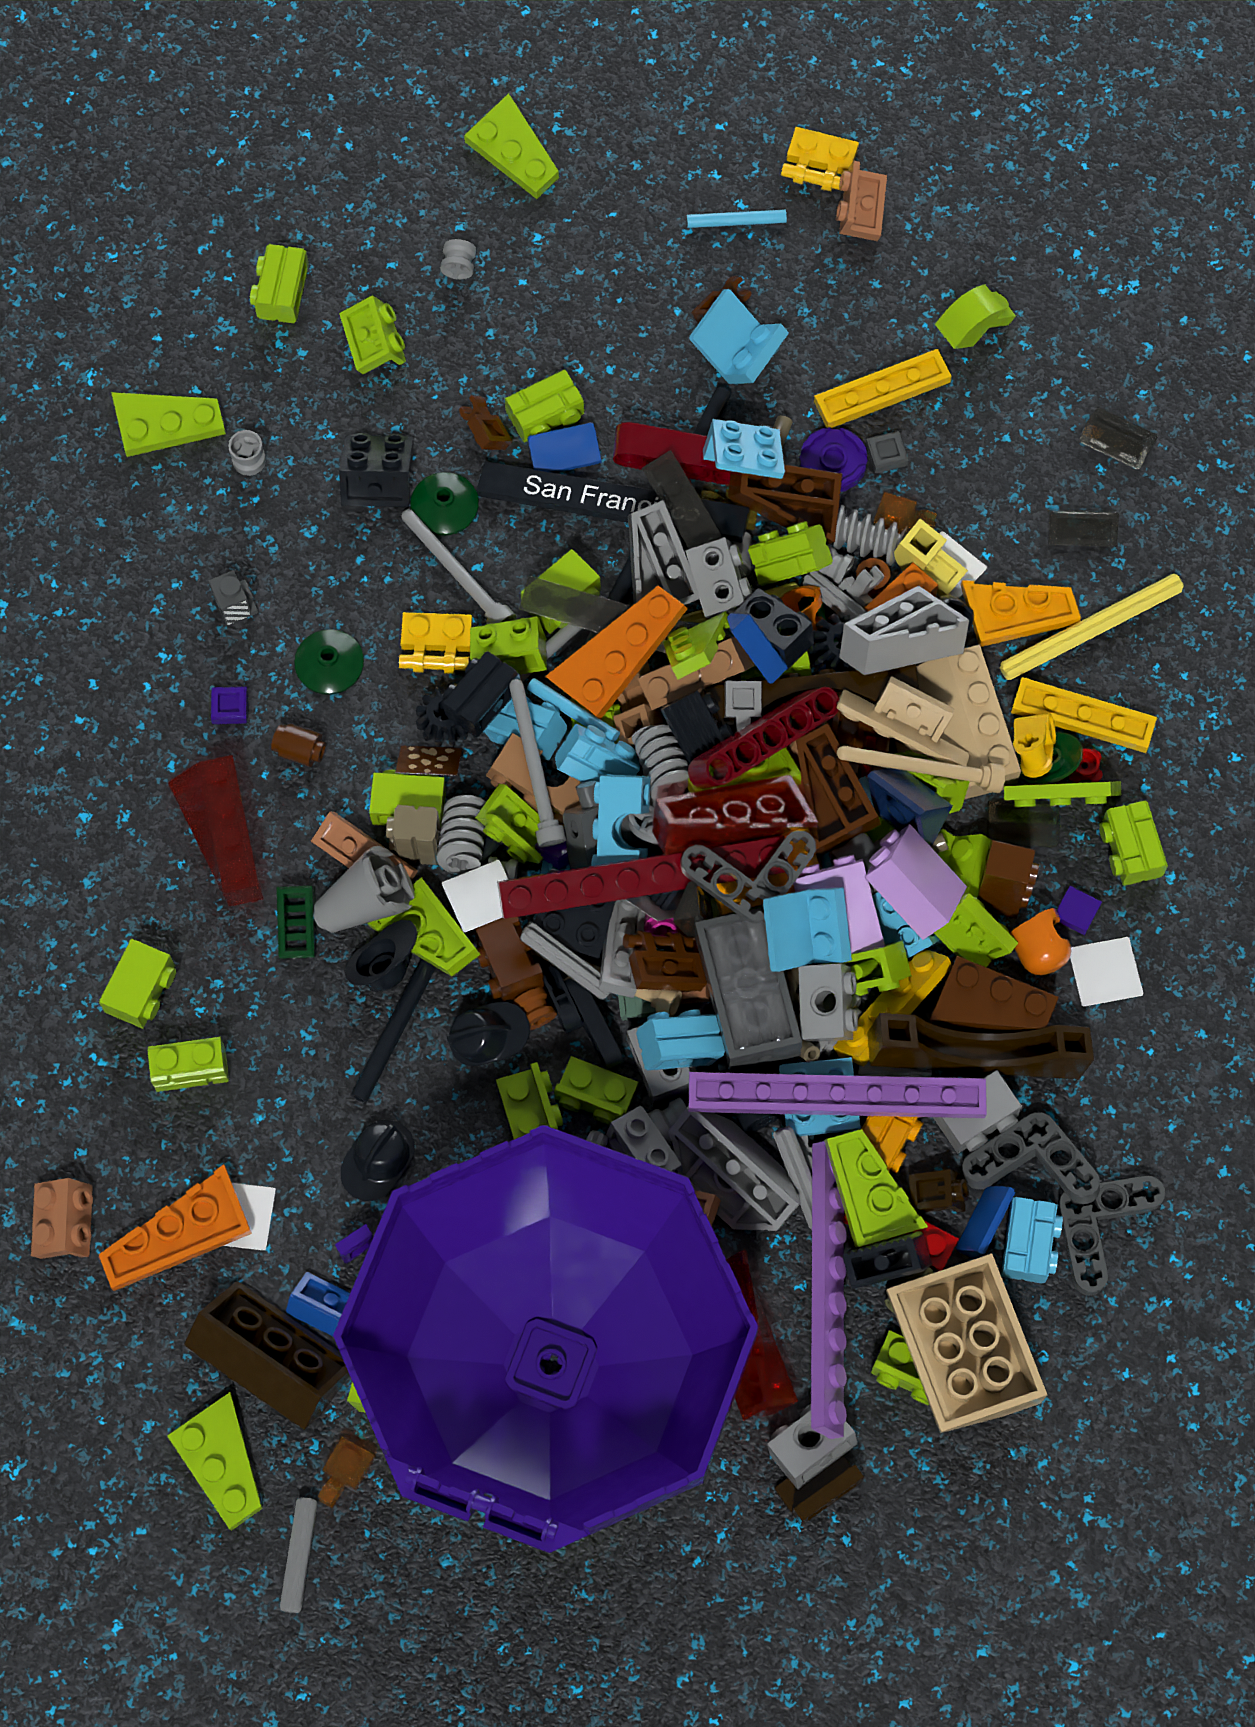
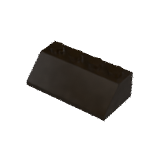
M239 1281L232 1284L198 1313L184 1343V1346L196 1353L201 1359L213 1365L227 1375L228 1378L240 1384L257 1396L258 1399L267 1403L289 1421L304 1430L325 1411L350 1376L338 1350Z

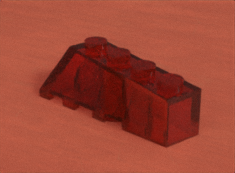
M233 755L197 762L169 781L168 785L228 906L263 900L243 794Z
M785 775L656 799L652 833L664 855L685 852L694 845L711 847L796 830L816 828L818 821L792 776Z
M742 1250L726 1259V1261L729 1263L749 1310L759 1327L756 1341L735 1395L742 1419L745 1421L774 1415L798 1402V1399L752 1282L747 1252Z

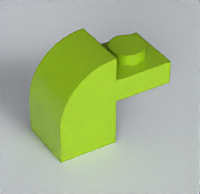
M981 285L958 298L944 312L935 325L954 349L973 347L989 328L1007 326L1016 315L1009 308V303L1005 297L997 292H991L986 285Z

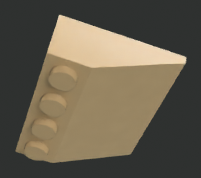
M980 645L964 648L963 654L931 660L917 665L916 672L919 690L954 708L953 716L940 738L969 753L968 767L979 768L981 765L986 766L987 763L1004 765L1006 772L1004 786H1017L1021 769ZM895 738L893 739L897 753H905V751L909 750L905 743ZM969 781L965 799L992 792L983 791L982 787L977 786L976 782Z
M993 1254L886 1290L940 1433L1003 1417L1041 1404L1046 1398L1047 1392Z

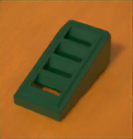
M315 886L276 887L279 959L315 957ZM288 898H305V905H288ZM305 912L306 919H287V913ZM306 926V933L287 934V927ZM306 940L307 947L287 948V941Z

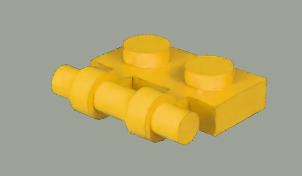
M796 127L787 153V161L797 163V165L784 163L781 176L792 178L793 182L798 184L808 182L820 185L822 190H839L841 177L837 176V174H842L843 170L847 171L853 160L855 161L859 142ZM808 167L825 170V173L808 169Z
M403 612L401 649L414 650L413 655L400 654L399 668L413 669V672L424 673V669L444 670L445 674H455V670L465 671L470 663L469 657L456 656L457 652H470L472 615ZM426 650L445 651L444 656H429L425 654Z

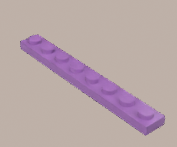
M689 1072L688 1112L985 1118L987 1115L986 1079Z
M822 1141L812 1144L811 1429L829 1439L844 1437V1423L847 1417L844 1406V1386L847 1379L844 1369V1349L846 1348V1336L844 1333V1313L846 1312L844 1278L846 1276V1268L843 1261L846 1229L844 1227L843 1204L825 1142Z

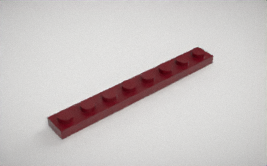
M779 835L707 848L748 878H755L785 840V837ZM685 851L497 881L502 918L504 919L699 886L688 879L681 871L680 860ZM700 854L696 858L688 857L691 860L689 868L693 871H696L697 868H702L709 874L704 880L710 883L713 874L720 867L714 864L712 870L708 869L703 865L705 858ZM781 854L778 856L779 859L788 862V858L785 860ZM774 867L768 871V875L786 873L780 867ZM724 874L717 879V884L736 880L733 876Z

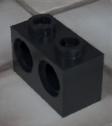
M760 588L732 613L751 615L786 663V670L815 643L813 625L808 616L799 611L796 613L787 607L778 596L774 594L769 595Z

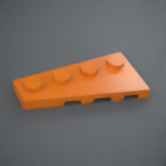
M658 585L545 677L601 720L688 608Z
M224 1164L213 1172L214 1174L200 1184L197 1183L187 1190L184 1196L169 1207L166 1205L155 1213L156 1216L141 1227L137 1226L99 1254L113 1291L252 1234Z

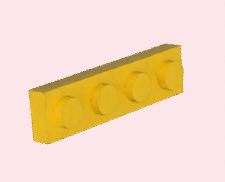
M935 349L814 395V403L826 428H833L951 382L952 376L939 350Z
M1024 677L1021 678L1011 711L1012 714L1022 717L1051 713L1056 727L1146 753L1157 720V717Z
M928 949L918 952L909 962L912 976L899 980L900 987L883 991L859 1017L858 1028L856 1031H853V1040H840L833 1046L838 1057H852L853 1063L864 1067L870 1060L867 1032L879 1013L910 1015L950 971L953 965L949 957Z

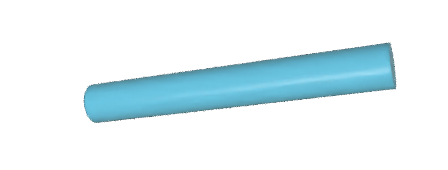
M786 209L687 215V228L787 222Z
M533 678L527 686L528 691L554 705L561 712L583 726L588 727V725L597 727L604 732L606 739L613 743L619 737L620 732L539 680Z

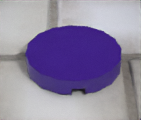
M822 428L812 433L803 443L799 460L800 467L841 473L840 492H844L856 486L865 474L867 467L866 447L857 435L847 429Z

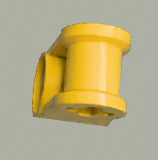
M1046 713L1014 719L1013 747L1021 756V771L1030 778L1043 776L1051 770L1053 765L1056 729L1052 714Z

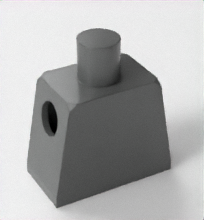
M588 781L577 785L575 788L580 805L566 810L563 814L570 869L591 866L592 857L594 854H597V840H594L592 831L595 818H598L599 804H596L594 801L596 781ZM627 815L621 824V835L624 841L632 846L638 837L631 831L628 824L629 815Z

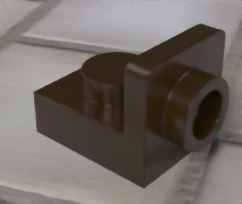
M951 1169L909 1175L910 1203L917 1214L948 1209L956 1212H965V1201L969 1198V1189L962 1175Z

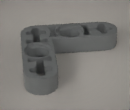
M797 830L791 832L754 882L702 845L691 846L683 853L680 860V868L688 879L750 923H761L765 921L764 913L758 911L754 915L749 912L751 907L749 902L742 898L738 905L733 900L740 895L744 886L750 889L745 896L753 901L758 897L764 900L765 898L786 894L814 856L816 843L814 838L805 831ZM801 839L806 843L804 850L808 854L800 853L792 863V865L798 866L797 871H795L788 862L779 859L778 856L781 854L786 860L794 848L790 841L798 843ZM699 854L703 855L705 858L703 865L712 870L714 864L720 867L713 874L710 883L704 880L709 874L702 868H697L696 871L689 868L691 865V860L688 859L689 856L696 858ZM780 867L787 873L788 881L784 886L776 887L769 882L767 877L768 871L771 868ZM721 875L733 876L737 883L736 891L731 894H724L718 890L716 884L717 879Z
M1042 1112L1028 1115L969 1154L962 1164L963 1178L967 1184L974 1189H985L1036 1156L1074 1202L1088 1204L1093 1202L1100 1192V1178L1097 1172L1049 1115ZM1037 1126L1039 1129L1045 1127V1135L1041 1136L1039 1133L1032 1135V1127ZM1026 1139H1028V1146H1029V1147H1026V1145H1025V1142H1024V1141H1025ZM1006 1143L1015 1144L1020 1150L1018 1155L1013 1158L1002 1157L998 1151ZM1063 1150L1068 1152L1072 1158L1068 1164L1059 1166L1054 1164L1050 1157L1054 1152ZM990 1154H992L994 1161L991 1163ZM977 1165L980 1169L985 1167L986 1175L973 1174V1166ZM1075 1169L1077 1170L1078 1178L1083 1183L1090 1181V1190L1086 1191L1083 1187L1076 1189L1077 1180L1072 1174Z
M1141 1176L1100 1183L1099 1195L1094 1200L1097 1212H1092L1093 1205H1086L1080 1209L1079 1214H1075L1072 1208L1067 1209L1065 1206L1071 1200L1065 1192L1061 1195L1058 1202V1214L1063 1216L1062 1233L1072 1281L1080 1293L1090 1296L1098 1294L1103 1290L1108 1280V1271L1097 1221L1156 1210L1165 1197V1188L1159 1179L1153 1176ZM1090 1185L1078 1186L1076 1188L1083 1187L1087 1191L1090 1190ZM1143 1186H1148L1149 1191H1156V1195L1152 1198L1151 1203L1147 1202L1145 1197H1137L1131 1202L1133 1206H1128L1129 1194L1126 1188H1130V1195L1141 1193ZM1108 1190L1117 1192L1121 1197V1206L1116 1209L1106 1208L1101 1201V1195ZM1078 1232L1089 1234L1093 1240L1092 1248L1087 1251L1078 1250L1072 1242L1073 1235ZM1095 1255L1097 1260L1092 1259L1089 1264L1092 1274H1099L1100 1278L1096 1280L1094 1286H1090L1087 1280L1082 1281L1081 1277L1086 1272L1085 1259ZM1076 1259H1084V1261L1077 1263Z

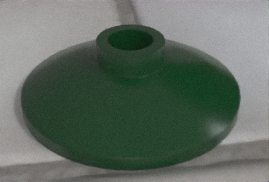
M440 472L424 478L416 486L411 496V510L435 535H453L463 531L473 522L478 512L479 501L474 486L466 478L455 473ZM446 495L450 497L449 500L445 502H441L438 500L440 496Z
M327 629L311 634L300 644L296 651L294 665L296 674L305 687L319 694L332 695L346 691L357 682L363 671L364 657L360 645L352 636L339 630ZM327 653L334 655L330 661L323 660L322 656Z
M1056 732L1051 770L1043 776L1036 778L1027 777L1021 771L1019 778L1024 782L1035 785L1050 784L1066 778L1078 768L1083 759L1081 743L1070 734ZM1017 753L1016 757L1020 766L1021 756Z

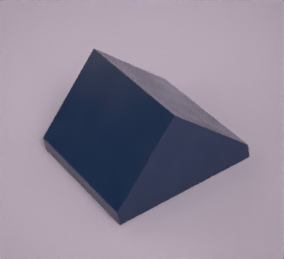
M887 768L870 772L867 777L873 807L877 815L897 831H901L910 824L932 847L953 805L907 771Z

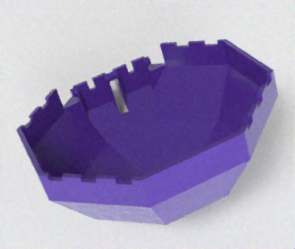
M542 1125L530 1130V1133L510 1142L505 1141L480 1152V1155L460 1164L455 1163L430 1174V1177L392 1191L333 1337L402 1497L466 1522L470 1520L475 1510L485 1513L483 1528L551 1553L704 1482L756 1341L759 1327L742 1295V1290L729 1263L726 1261L718 1239L706 1214L703 1212L688 1177ZM551 1356L558 1357L557 1364L562 1366L559 1372L554 1371L552 1375L545 1374V1367L541 1365L542 1360H550Z

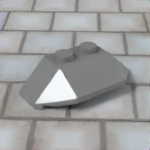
M687 1107L669 1129L670 1141L673 1143V1152L681 1162L679 1169H677L678 1174L688 1177L694 1190L716 1195L721 1200L716 1214L732 1229L777 1231L800 1205L801 1201L787 1170L733 1121L713 1112H688Z

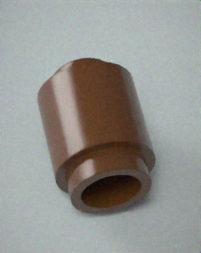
M291 723L287 726L280 724L274 733L271 743V750L278 752L279 757L308 767H312L315 761L320 762L326 749V743L322 742L321 733Z

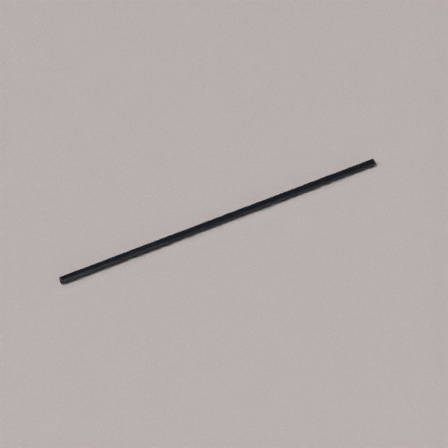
M723 387L715 389L693 434L708 435L712 420H719L731 397L730 391ZM671 475L663 492L680 495L689 478ZM630 556L583 645L616 620L632 589ZM560 689L559 694H561L569 700L572 698L562 689ZM561 712L560 716L563 720L565 719L566 714ZM486 834L483 838L484 846L481 849L483 852L482 859L480 860L481 866L488 864L489 857H494L501 843L491 839ZM449 903L446 910L459 925L451 903ZM422 958L350 1094L351 1097L362 1103H367L436 969L435 966Z

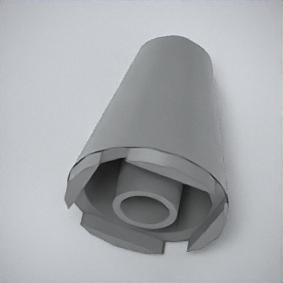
M374 846L365 851L315 903L314 919L317 925L324 930L326 929L334 933L409 910L412 905H409V902L414 899L415 893L412 881L402 863L395 866L388 858L393 854L381 846Z

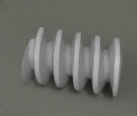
M841 505L837 518L834 548L839 550L847 542V552L850 554L858 546H860V556L863 558L871 550H873V558L881 559L886 554V563L892 566L896 561L894 551L904 539L908 526L900 534L898 533L897 522H893L887 530L884 527V518H880L875 525H871V514H867L862 521H858V510L855 509L849 517H845V506Z
M650 725L637 730L632 735V742L639 756L643 775L651 776L650 795L655 802L666 804L676 801L684 794L685 789L688 787L689 765L684 760L685 755L680 749L669 725Z
M473 795L455 796L444 805L437 862L440 867L451 874L459 876L481 867L480 860L483 853L481 849L484 846L483 837L485 833L483 832L484 825L475 817L486 801L480 797Z

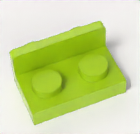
M372 295L339 313L358 372L365 374L389 360L399 365L406 362L403 353L405 344L394 324V321H396L395 312L388 303H383Z
M941 829L939 834L943 833L949 849L938 853V855L967 886L963 895L970 893L973 897L977 898L991 840L983 834L955 837L946 830Z
M571 1056L560 1083L556 1084L554 1095L555 1099L559 1100L558 1104L561 1107L573 1112H579L580 1109L592 1113V1117L595 1120L610 1125L612 1121L628 1113L639 1082Z
M538 1062L530 1064V1070L496 1079L514 1140L542 1125L557 1130L559 1126L563 1125L558 1104L551 1106L547 1093L553 1091L547 1070L540 1072Z
M889 1330L871 1374L877 1376L876 1381L881 1385L894 1390L900 1386L911 1391V1397L916 1401L929 1405L904 1336Z

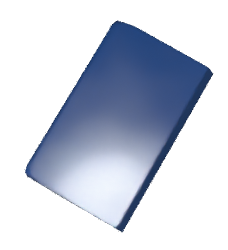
M594 423L535 434L527 438L534 470L558 473L602 463Z
M730 613L727 619L732 634L769 684L774 683L787 669L786 663L750 614Z
M1003 1186L985 1188L956 1245L958 1252L972 1259L985 1255L1014 1197L1015 1189Z
M306 1272L289 1296L286 1313L333 1336L350 1293Z

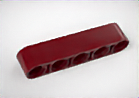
M625 422L616 426L613 461L618 465L728 486L730 482L731 471L717 469L715 461L703 460V448L707 436L632 422Z
M821 687L796 695L696 757L688 767L690 781L694 786L701 789L729 783L833 718L838 713L836 708L839 701L838 695L829 687ZM815 700L817 701L818 709L816 708ZM789 716H790L791 719H792V726L790 725V722H789ZM763 732H764V734H765V736H766V743L764 742V739H763ZM736 748L739 751L740 759L737 758ZM709 765L713 769V777L710 775Z

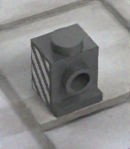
M234 570L208 580L213 598L226 626L258 613L246 580L239 581Z

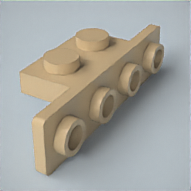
M892 676L876 704L847 690L842 691L836 708L848 719L862 721L872 726L879 735L887 738L893 737L905 743V746L914 753H924L938 762L967 766L969 753L940 738L953 716L954 708Z

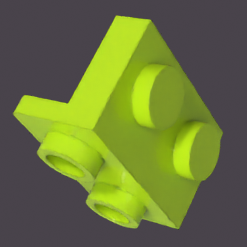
M499 784L475 818L485 826L483 832L497 842L502 841L509 847L507 853L512 858L518 859V862L523 864L526 861L540 863L543 857L534 847L538 843L535 834L538 831L537 824L540 823L538 813L507 785Z
M970 893L962 896L949 923L934 932L956 956L987 967L992 960L1010 954L1018 944L1010 935L1006 926L997 922L985 909L984 904Z

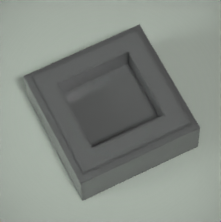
M899 431L866 439L867 450L875 473L908 466V457Z

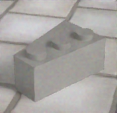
M664 500L629 514L628 526L634 604L658 585L684 605L698 600L699 596L689 562Z
M917 586L845 623L839 658L863 675L963 654L969 619L922 587Z

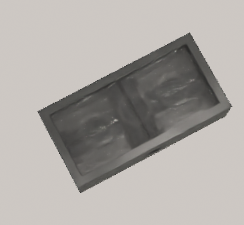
M762 907L749 910V912L754 915L758 911L764 913V909ZM735 913L695 922V940L714 1014L719 1025V1034L722 1037L729 1072L801 1056L802 1040L784 972H772L770 969L765 921L750 923Z

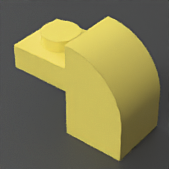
M919 519L894 551L895 560L902 571L914 562L938 584L937 594L939 596L949 595L968 570L941 549L947 539L923 520Z

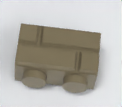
M397 805L394 817H388L386 837L389 838V850H395L396 855L406 863L416 864L417 861H420L421 864L425 865L438 864L437 853L439 850L441 826L436 808L419 806L416 810L414 806Z

